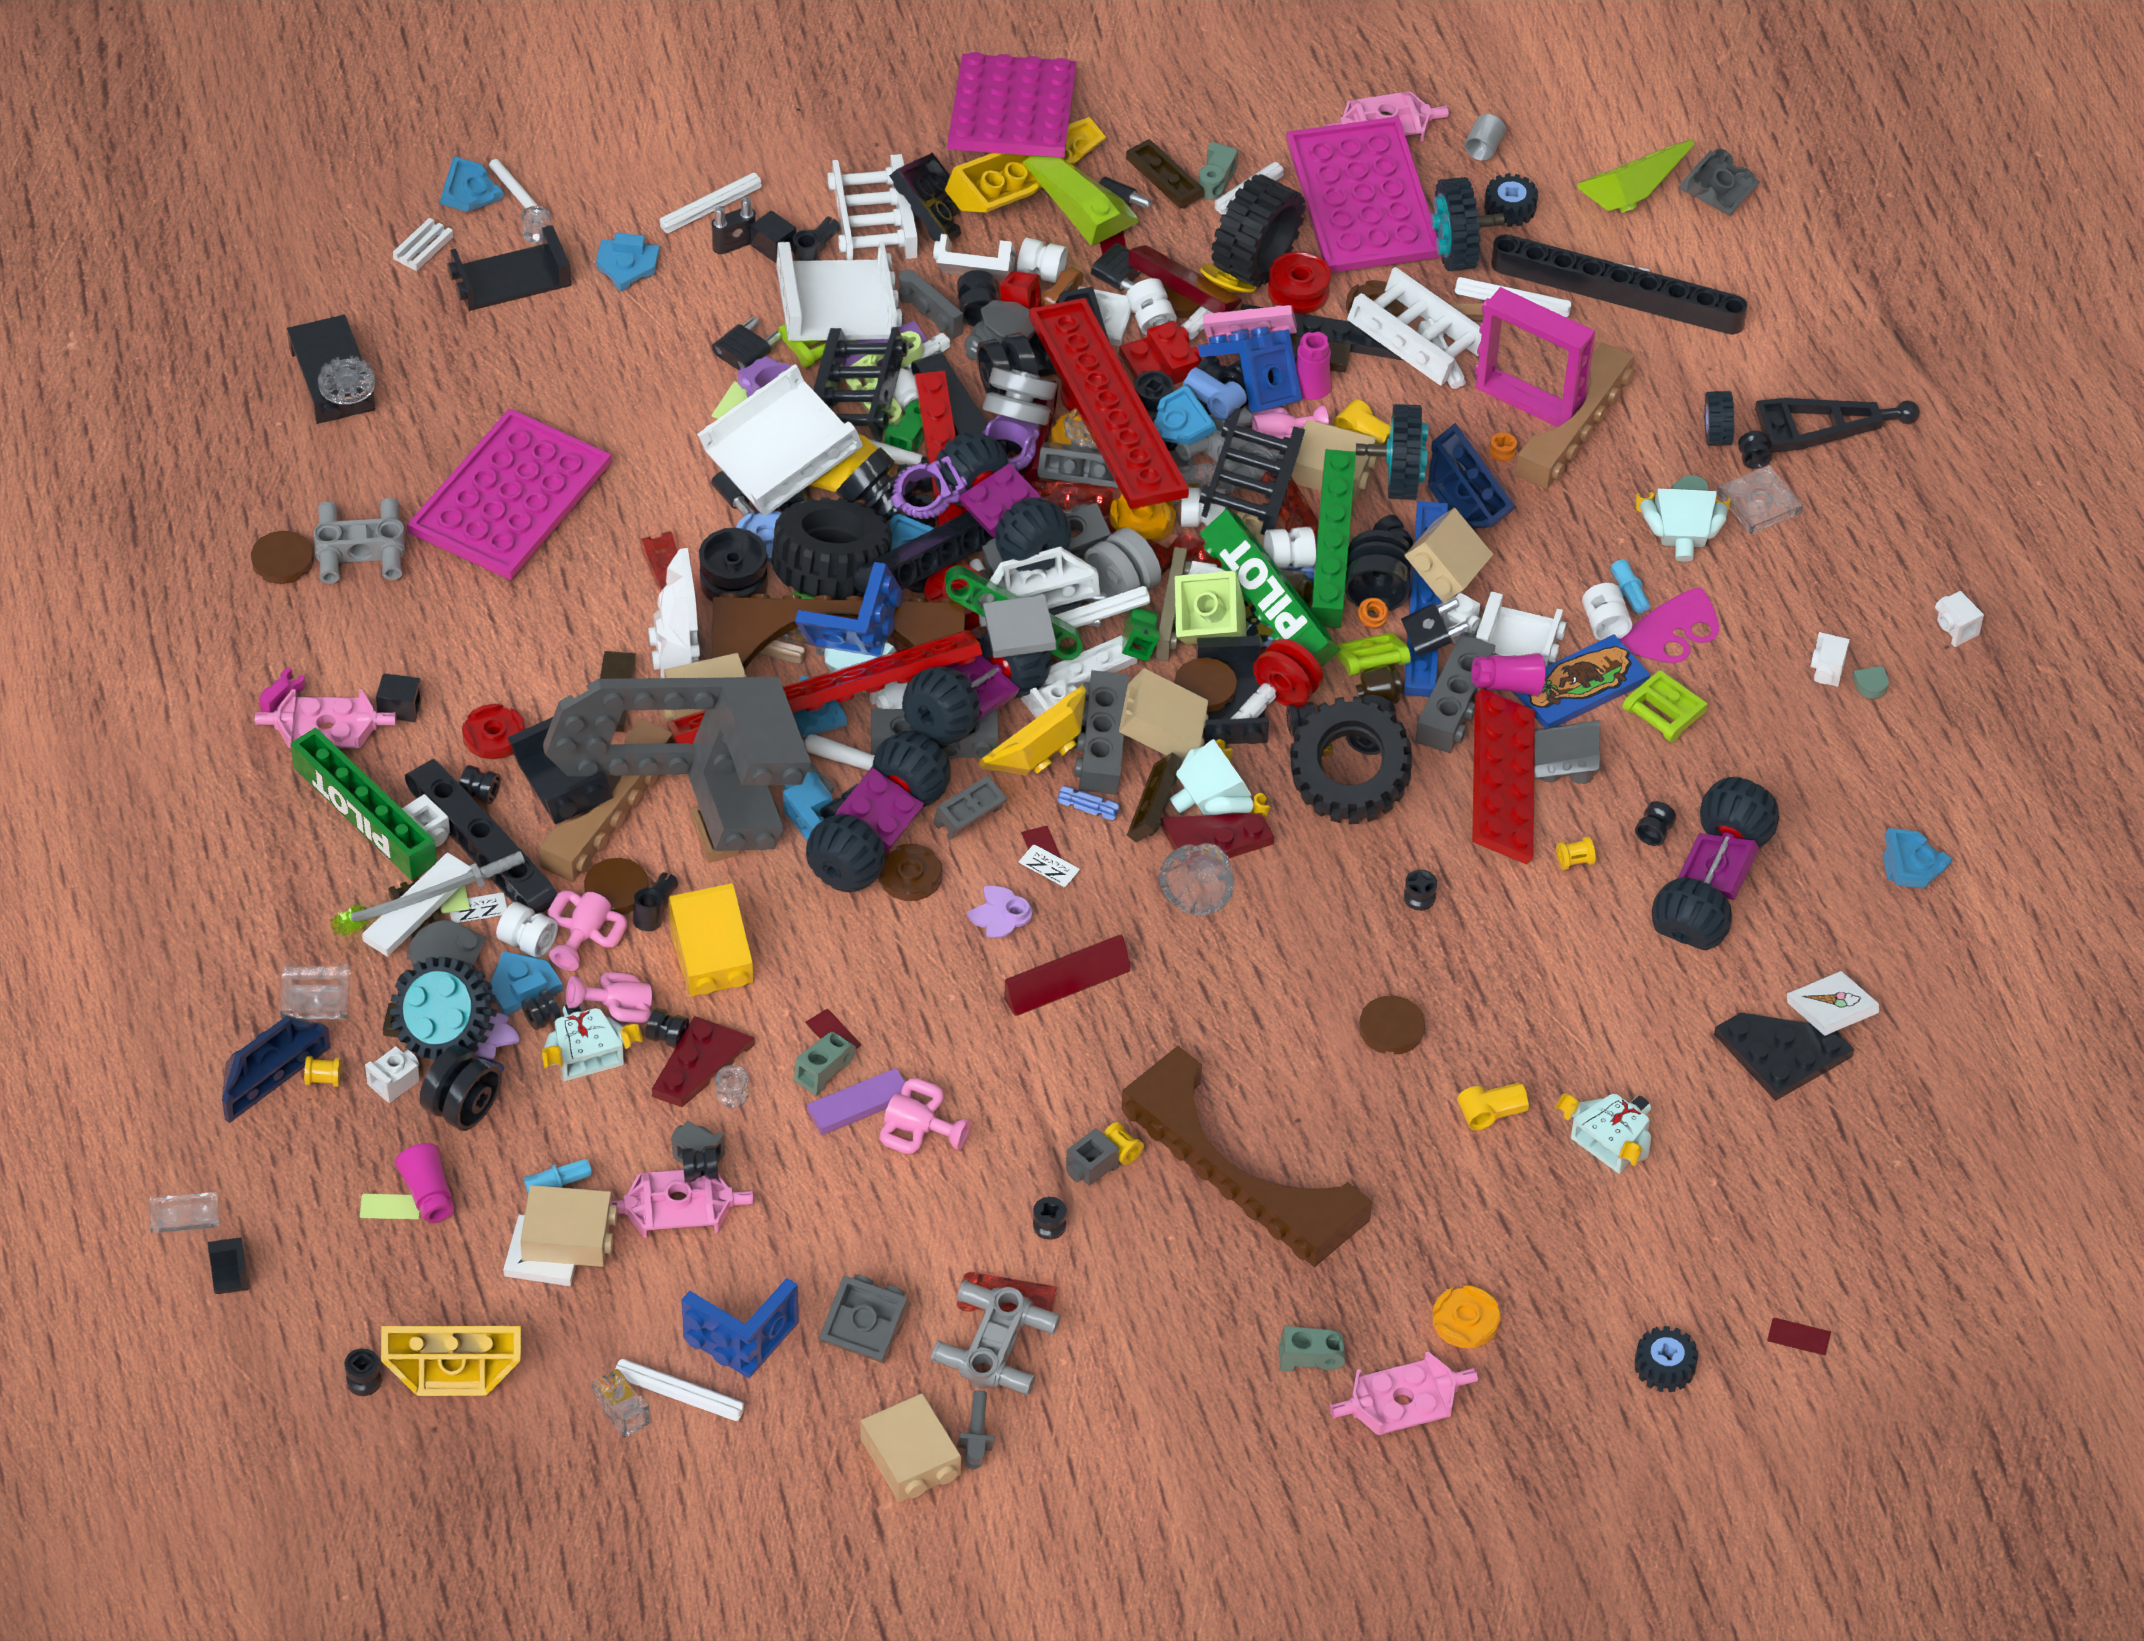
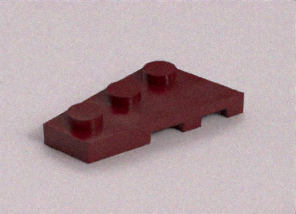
M1262 813L1161 817L1160 825L1185 872L1274 845V835ZM1211 847H1217L1218 852L1216 853L1215 851H1212Z
M694 1016L653 1085L652 1097L683 1107L710 1084V1079L720 1070L728 1069L734 1063V1058L741 1052L749 1051L755 1045L754 1037Z

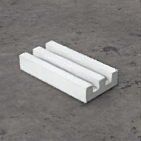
M428 218L393 251V259L418 271L453 238V230L450 228L445 230L443 224L438 223L435 225L434 220ZM438 235V237L428 246V243H430Z

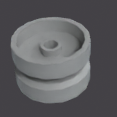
M993 367L989 383L996 388L1006 390V394L987 393L982 409L1027 422L1047 425L1051 410L1045 405L1034 402V398L1042 400L1054 399L1058 384L1039 378L1040 376L1015 369L1010 371Z
M1130 528L1119 529L1111 534L1106 541L1097 543L1084 554V562L1096 568L1100 592L1106 593L1107 598L1145 586L1149 592L1161 582V569L1153 549L1141 535Z

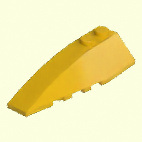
M1090 117L1069 124L1065 157L1063 159L1071 165L1106 139V136ZM991 153L954 167L945 191L961 211L986 213L1031 196L1041 189L1042 186L1024 165V160L1033 155Z

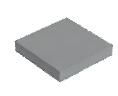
M1045 595L983 603V612L993 658L1056 650V640Z

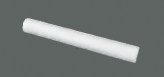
M498 159L492 160L489 164L492 171L535 220L542 219L544 211Z

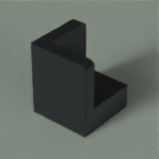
M769 211L750 225L751 246L776 263L778 242H790L791 252H793V237L797 233L796 227L775 212Z
M383 674L376 694L377 713L396 712V720L415 722L422 700L420 678Z
M242 1237L207 1242L214 1293L224 1294L249 1290Z

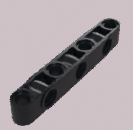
M431 759L405 774V782L416 799L425 794L448 816L449 835L479 867L489 865L492 862L521 851L525 863L489 878L512 902H519L533 909L535 915L550 908L557 896V892L551 882L439 762Z

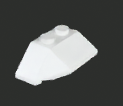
M1062 547L1039 552V555L1032 556L1023 561L1012 559L1001 562L990 579L993 583L1021 598L1045 595L1048 609L1100 595L1099 578L1096 568ZM1055 558V566L1049 570L1046 569L1045 572L1041 569L1021 572L1016 570L1017 567ZM985 593L979 597L978 601L981 603L992 602L995 596ZM979 614L980 625L984 627L986 626L985 617Z

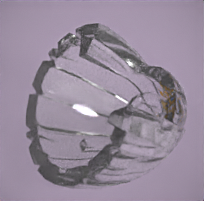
M1210 843L1198 846L1192 844L1183 845L1172 851L1160 868L1159 883L1163 887L1162 892L1170 903H1174L1175 907H1179L1185 913H1193L1195 916H1205L1211 912L1215 913L1228 903L1233 894L1235 880L1232 863L1228 860L1224 851L1217 845Z

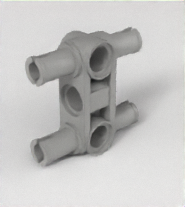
M1246 408L1240 409L1241 412L1237 425L1244 428L1251 426L1252 414ZM1210 414L1209 416L1215 423L1217 431L1192 445L1177 443L1176 451L1179 457L1183 460H1189L1194 455L1203 451L1218 462L1225 438L1221 437L1225 420H1219ZM1233 414L1226 419L1232 420ZM1233 437L1230 446L1231 448L1274 461L1277 458L1282 460L1284 458V455L1279 454L1280 451L1269 450L1262 445ZM1226 459L1224 468L1230 472L1267 483L1269 476L1273 474ZM1219 481L1220 488L1225 489L1226 494H1230L1240 488Z
M394 498L383 499L380 502L381 519L337 521L338 509L335 503L323 502L319 504V524L314 529L313 534L315 556L320 562V581L325 584H334L339 580V563L382 560V576L387 580H397L402 576L401 557L405 553L406 546L404 525L399 520V501Z
M964 1280L960 1286L957 1301L984 1309L985 1314L970 1348L965 1351L938 1340L933 1349L931 1361L959 1370V1374L962 1377L969 1379L978 1388H999L1001 1385L1028 1396L1032 1390L1035 1375L1007 1366L1008 1358L1021 1327L1028 1325L1054 1335L1058 1328L1061 1314L1034 1306L1033 1301L1022 1296L1020 1291L1015 1288L997 1287L990 1290ZM1005 1303L1017 1305V1308L1012 1312H1004L1000 1309ZM981 1363L989 1364L992 1367L985 1373L975 1371V1367Z

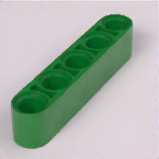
M954 566L945 575V587L948 596L983 617V603L978 601L981 595L985 593L995 596L992 602L1021 598L963 566ZM962 578L967 581V585L962 589H956L951 586L952 582L956 579ZM1049 613L1056 640V650H1050V652L1064 660L1077 658L1083 649L1078 629ZM1066 637L1075 639V643L1070 647H1062L1060 645V641Z

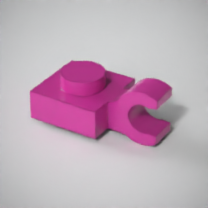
M286 668L283 670L280 678L271 687L264 689L259 697L261 712L277 711L278 706L292 689H295L296 693L302 691L306 685L305 676L301 675L298 679L291 681L293 678L292 669Z

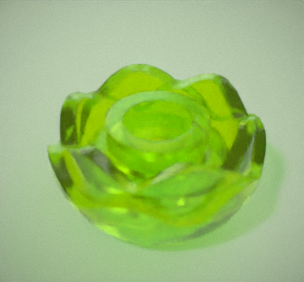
M360 903L359 905L351 906L346 912L336 914L334 919H330L331 929L342 936H347L367 924L368 920L351 921L350 915L367 908Z

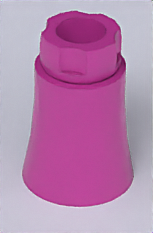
M1307 332L1302 336L1298 347L1296 369L1301 396L1307 400L1324 398L1332 390L1330 374L1331 350L1328 337L1321 332Z
M1540 653L1476 657L1472 662V684L1475 687L1487 688L1488 690H1504L1537 697L1541 694L1545 682V662L1543 656Z
M422 1143L401 1152L395 1159L394 1164L404 1179L422 1218L429 1223H438L451 1216L454 1212V1205L442 1167L439 1147L432 1143Z

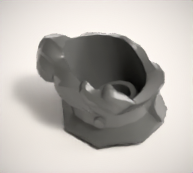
M993 300L981 308L983 320L974 326L972 334L965 340L966 356L970 360H977V346L979 342L997 339L1002 343L1004 336L1017 332H1022L1027 338L1035 331L1028 318L1029 309L1017 302Z

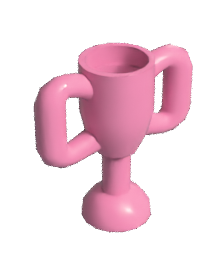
M1324 405L1319 406L1314 411L1313 416L1294 418L1282 407L1251 413L1252 430L1284 439V436L1290 438L1294 426L1303 429L1307 419L1329 425L1328 413Z
M563 890L557 894L548 909V917L556 920L558 926L569 928L571 936L565 945L553 947L549 953L551 961L563 970H577L580 965V957L577 950L582 941L591 938L603 947L613 948L619 943L627 929V919L622 914L611 911V904L600 894L587 892L581 898L575 892ZM571 901L576 906L572 917H561L560 914L567 902ZM605 921H614L615 924L609 935L604 937L599 930Z
M607 972L600 977L599 981L603 988L601 989L585 987L584 982L579 977H570L566 991L568 1008L578 1007L583 1003V1000L600 1001L609 1008L610 1014L618 1021L632 1023L648 1022L651 1015L650 1006L652 1000L650 984L641 983L636 976L631 974Z
M913 1078L904 1083L901 1094L895 1093L892 1096L885 1113V1125L880 1132V1141L888 1148L904 1154H913L919 1150L924 1133L932 1130L948 1136L953 1148L960 1151L968 1138L971 1120L962 1119L952 1124L935 1118L934 1112L941 1105L944 1098L943 1090L935 1084L919 1078ZM911 1091L921 1093L933 1099L924 1105L920 1101L911 1098ZM895 1129L913 1133V1141L905 1140L891 1133Z

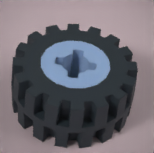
M1510 173L1505 174V177L1501 175L1496 176V180L1492 179L1486 188L1485 213L1492 216L1503 213L1507 227H1512V224L1522 226V222L1528 223L1530 218L1533 219L1535 216L1538 190L1533 182L1529 183V178L1524 177L1522 179L1519 174H1515L1514 177Z
M1706 392L1704 405L1706 443L1708 446L1732 445L1734 440V402L1732 392Z
M1664 1326L1662 1331L1656 1327L1652 1329L1651 1334L1648 1331L1643 1334V1339H1640L1635 1355V1371L1639 1373L1638 1378L1641 1382L1647 1380L1646 1386L1651 1389L1653 1386H1657V1391L1663 1392L1664 1388H1668L1669 1392H1675L1676 1387L1680 1390L1685 1388L1686 1382L1689 1384L1693 1379V1375H1695L1698 1361L1697 1345L1695 1341L1690 1342L1691 1336L1687 1333L1681 1335V1329L1678 1328L1670 1331V1326Z

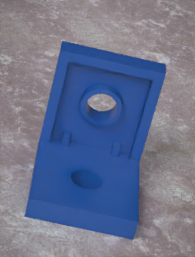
M1268 326L1250 329L1251 333H1249L1248 328L1231 331V334L1228 335L1229 338H1227L1226 334L1209 337V343L1198 345L1200 357L1239 353L1250 413L1302 400L1289 329L1269 331ZM1269 370L1272 371L1274 376L1272 384L1268 379Z
M874 562L858 620L798 610L795 622L811 646L880 657L883 654L887 636H891L894 629L893 616L896 607H899L901 604L902 589L886 564Z
M788 1278L781 1283L746 1324L692 1291H689L681 1299L683 1338L691 1347L702 1349L712 1355L720 1365L729 1366L749 1379L799 1323L798 1284Z

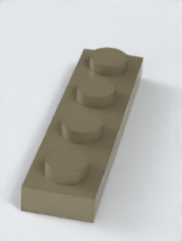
M1174 548L1159 627V640L1157 642L1156 660L1169 662L1171 649H1177L1178 638L1176 637V631H1174L1176 626L1175 576L1188 575L1190 573L1192 562L1186 561V548Z

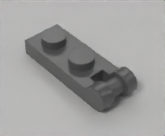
M909 269L901 271L899 274V284L901 286L899 288V299L905 303H912L922 315H926L931 319L939 330L945 331L953 339L963 334V313L917 273Z

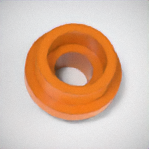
M1369 598L1360 604L1357 615L1359 621L1364 626L1376 629L1386 623L1389 611L1382 600ZM1374 611L1378 617L1372 618L1367 612Z

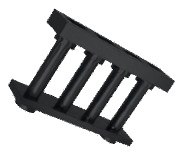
M892 327L888 342L850 343L846 339L842 328H830L813 391L832 411L839 402H872L869 414L835 415L844 424L849 421L853 426H869L875 441H881L884 429H887L889 424L888 413L902 360L907 355V341L902 338L898 327ZM885 354L882 366L845 367L846 360L851 355ZM878 378L875 390H839L840 382H843L844 379Z
M1235 409L1232 420L1225 419L1221 437H1224L1225 441L1210 486L1204 485L1200 495L1199 503L1204 504L1201 516L1207 518L1213 503L1258 517V520L1263 522L1260 534L1265 535L1266 530L1275 529L1300 451L1305 429L1294 426L1290 438L1284 436V439L1238 426L1241 410ZM1233 437L1278 450L1280 451L1279 454L1284 455L1283 460L1277 458L1274 461L1231 448L1230 446ZM1226 459L1271 472L1273 473L1272 476L1277 477L1276 482L1270 480L1267 483L1224 470L1223 467ZM1219 481L1264 494L1265 498L1270 499L1269 504L1263 503L1259 505L1216 492Z

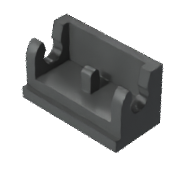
M987 775L938 805L933 823L938 829L945 825L948 829L947 838L951 840L957 836L959 830L992 810L993 812L1000 810L1003 804L1007 802V797Z

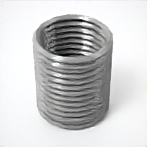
M1491 114L1479 116L1465 141L1464 147L1466 152L1474 159L1480 161L1491 159L1506 133L1505 124L1500 118Z

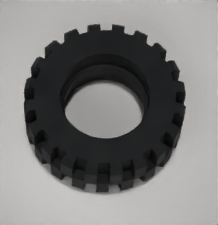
M821 497L820 500L806 499L803 503L797 502L792 504L790 508H786L776 520L771 564L778 578L787 587L792 586L793 590L800 594L804 592L811 597L820 595L831 596L833 600L835 598L845 600L846 597L850 596L864 597L865 593L859 592L855 588V574L862 565L891 551L892 531L882 515H878L870 507L865 508L861 503L847 502V499L841 498L831 500L830 497Z
M1353 696V702H1345L1344 697L1335 698V704L1328 706L1326 702L1318 705V712L1315 714L1309 712L1303 718V726L1297 727L1294 733V743H1291L1290 748L1293 782L1296 790H1299L1301 793V799L1306 805L1311 804L1315 813L1321 817L1327 814L1330 816V821L1340 823L1341 819H1349V824H1359L1358 819L1367 818V821L1370 822L1377 819V813L1381 811L1384 814L1388 813L1393 809L1395 801L1400 802L1405 794L1404 789L1406 786H1409L1411 780L1412 749L1403 723L1396 721V715L1390 709L1382 710L1381 703L1371 700L1370 704L1363 703V697ZM1351 735L1361 736L1372 741L1379 748L1382 761L1379 771L1370 780L1358 785H1343L1334 782L1325 775L1321 766V757L1324 749L1331 742L1340 737Z

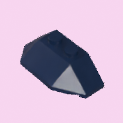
M1456 423L1432 441L1431 451L1433 453L1430 461L1428 487L1439 503H1448V511L1455 507L1471 528L1476 529L1495 526L1517 508L1515 498L1490 463Z
M285 1016L267 1031L260 1033L256 1039L244 1048L233 1053L225 1064L222 1094L225 1120L231 1123L305 1067L307 1056H312L315 1060L330 1049L328 1027L321 1023Z

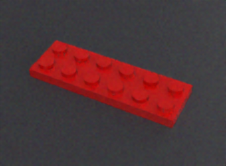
M1481 688L1475 694L1472 842L1527 864L1533 859L1535 710Z

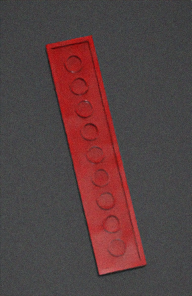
M1086 298L1029 309L1028 318L1130 510L1188 498V485Z
M965 630L782 687L794 716V712L806 709L807 712L819 710L824 707V703L829 701L845 702L855 697V693L865 690L867 693L880 691L885 688V684L897 681L898 684L910 682L916 674L928 668L945 667L956 662L958 665L969 664L976 660V656L983 653L979 641L969 630ZM706 710L667 722L675 743L693 744Z

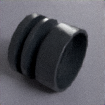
M880 447L841 484L835 493L841 499H847V502L854 503L862 500L865 503V508L870 507L874 509L878 515H882L888 521L895 512L899 511L895 509L890 498L895 495L893 493V489H895L893 486L896 484L895 480L899 478L898 475L902 474V471L893 477L888 474L895 461ZM909 481L905 487L903 497L906 503L912 491L918 485L916 482Z
M1384 530L1365 531L1355 536L1348 546L1345 594L1348 600L1356 607H1359L1364 600L1377 598L1386 604L1388 611L1402 606L1407 601L1410 591L1411 563L1404 556L1411 548L1409 542L1396 533Z

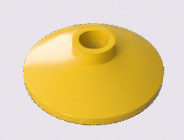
M1212 264L1201 265L1200 271L1209 281L1230 293H1250L1256 290V286H1252Z

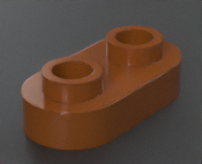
M1072 267L1066 271L1063 270L1059 274L1054 286L1044 292L1041 298V305L1056 304L1063 292L1078 289L1083 282V272Z

